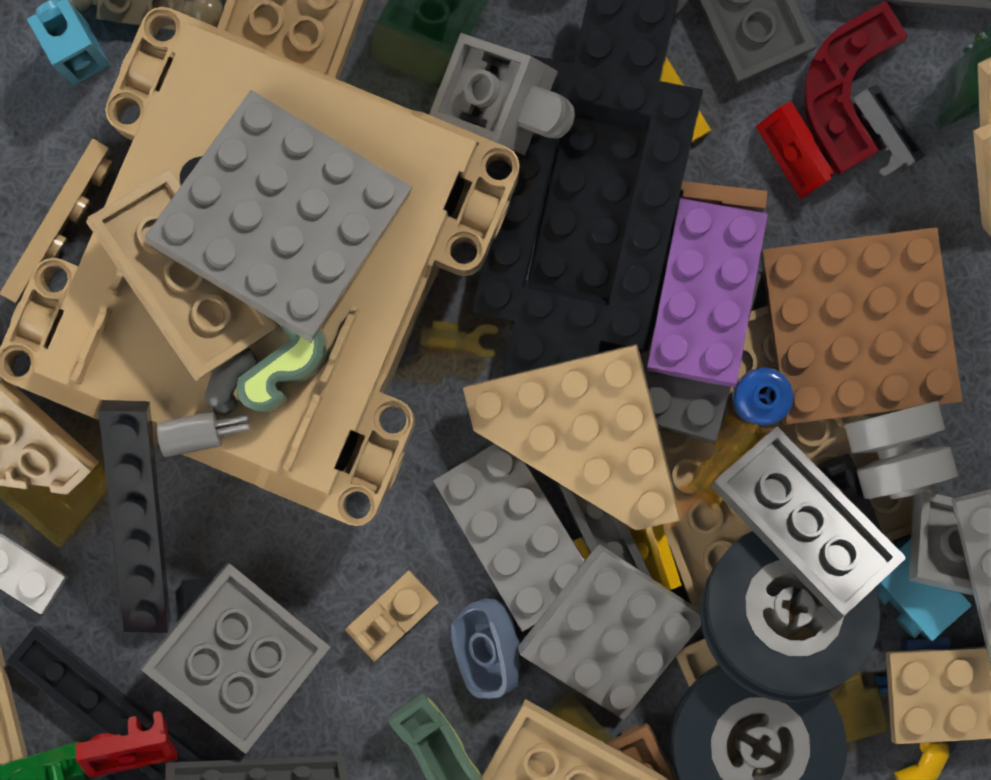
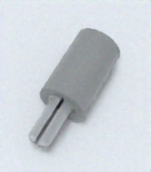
M215 411L158 422L157 436L159 446L164 457L219 447L222 445V436L249 431L251 423L221 429L220 427L249 422L251 420L247 414L218 420Z

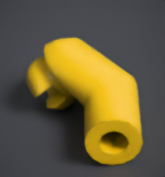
M943 742L920 743V749L923 754L919 762L894 772L896 780L938 779L950 756L948 744Z

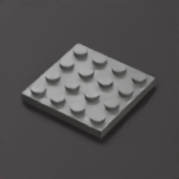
M250 90L145 235V240L148 245L312 343L409 197L412 186Z

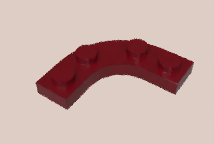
M886 1L851 19L830 34L818 49L806 76L804 110L807 122L815 140L838 177L875 157L879 152L855 112L851 101V82L855 74L867 63L905 43L908 38L907 33Z

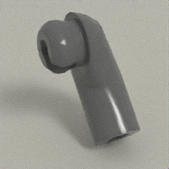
M250 348L236 355L211 373L205 391V400L207 405L213 407V410L218 415H228L236 409L238 402L233 393L238 378L258 364Z

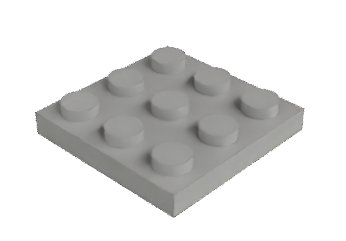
M598 544L519 644L518 650L525 659L625 720L702 625L701 613L699 609Z
M226 563L139 669L246 754L330 649V646L234 566Z

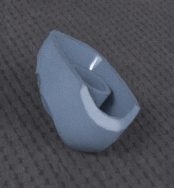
M484 598L470 603L451 623L452 644L462 678L468 691L477 698L491 699L502 697L518 687L521 663L518 650L520 643L513 615L502 600Z

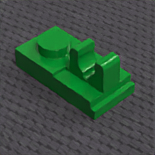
M79 741L0 764V780L89 779L87 773L76 761V743H79Z

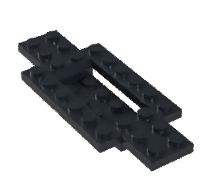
M587 0L573 63L530 55L558 71L550 91L566 98L573 105L575 116L570 130L560 139L529 280H526L558 138H548L533 133L526 154L522 155L514 152L518 157L520 165L518 182L511 196L510 205L496 238L493 239L482 266L472 312L514 322L502 377L598 354L601 342L624 347L637 344L639 350L645 351L703 96V89L661 81L679 0ZM508 163L505 164L502 180L507 178L512 172Z

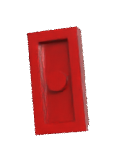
M792 101L779 107L755 126L800 199L832 179L831 176L836 173L833 167L827 163L821 153L822 149L813 140V135Z
M159 711L153 713L154 724L148 731H141V723L134 716L128 719V735L121 736L120 734L105 733L92 737L90 741L76 743V761L89 777L178 759L176 748L168 737L167 721Z

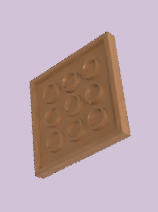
M937 227L761 250L760 257L776 370L785 375L791 383L794 394L792 408L788 415L783 418L784 425L905 410L938 401L939 405L963 402Z

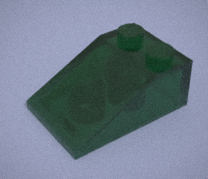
M388 0L375 24L369 58L440 87L460 33L475 37L490 0Z

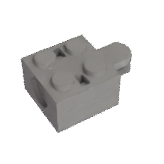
M460 33L429 113L433 117L504 145L522 155L526 154L533 133L548 138H561L570 130L575 116L573 105L563 96L550 91L558 71L532 56Z

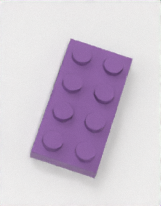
M680 198L647 366L648 372L736 388L768 214Z

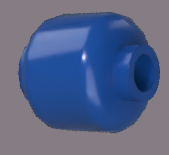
M762 367L751 370L738 379L736 388L733 387L731 400L734 411L741 420L749 425L763 427L778 423L788 415L793 405L794 394L791 383L785 375L775 369ZM762 388L766 389L764 394H759ZM759 399H764L766 404H763Z

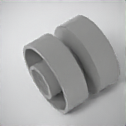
M938 401L844 425L852 453L878 452L879 460L856 470L864 499L889 495L890 499L907 497L935 489V483L958 476L951 447L924 448L922 440L937 435L946 429Z

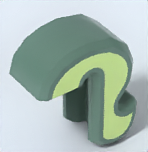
M279 324L290 340L238 378L237 395L244 406L261 413L276 411L285 405L288 400V396L280 391V386L283 383L305 382L315 376L326 361L327 338L322 328L312 343Z
M417 694L389 715L388 721L390 726L409 745L427 780H482L483 777L480 771L467 755L466 748L444 714L426 694Z

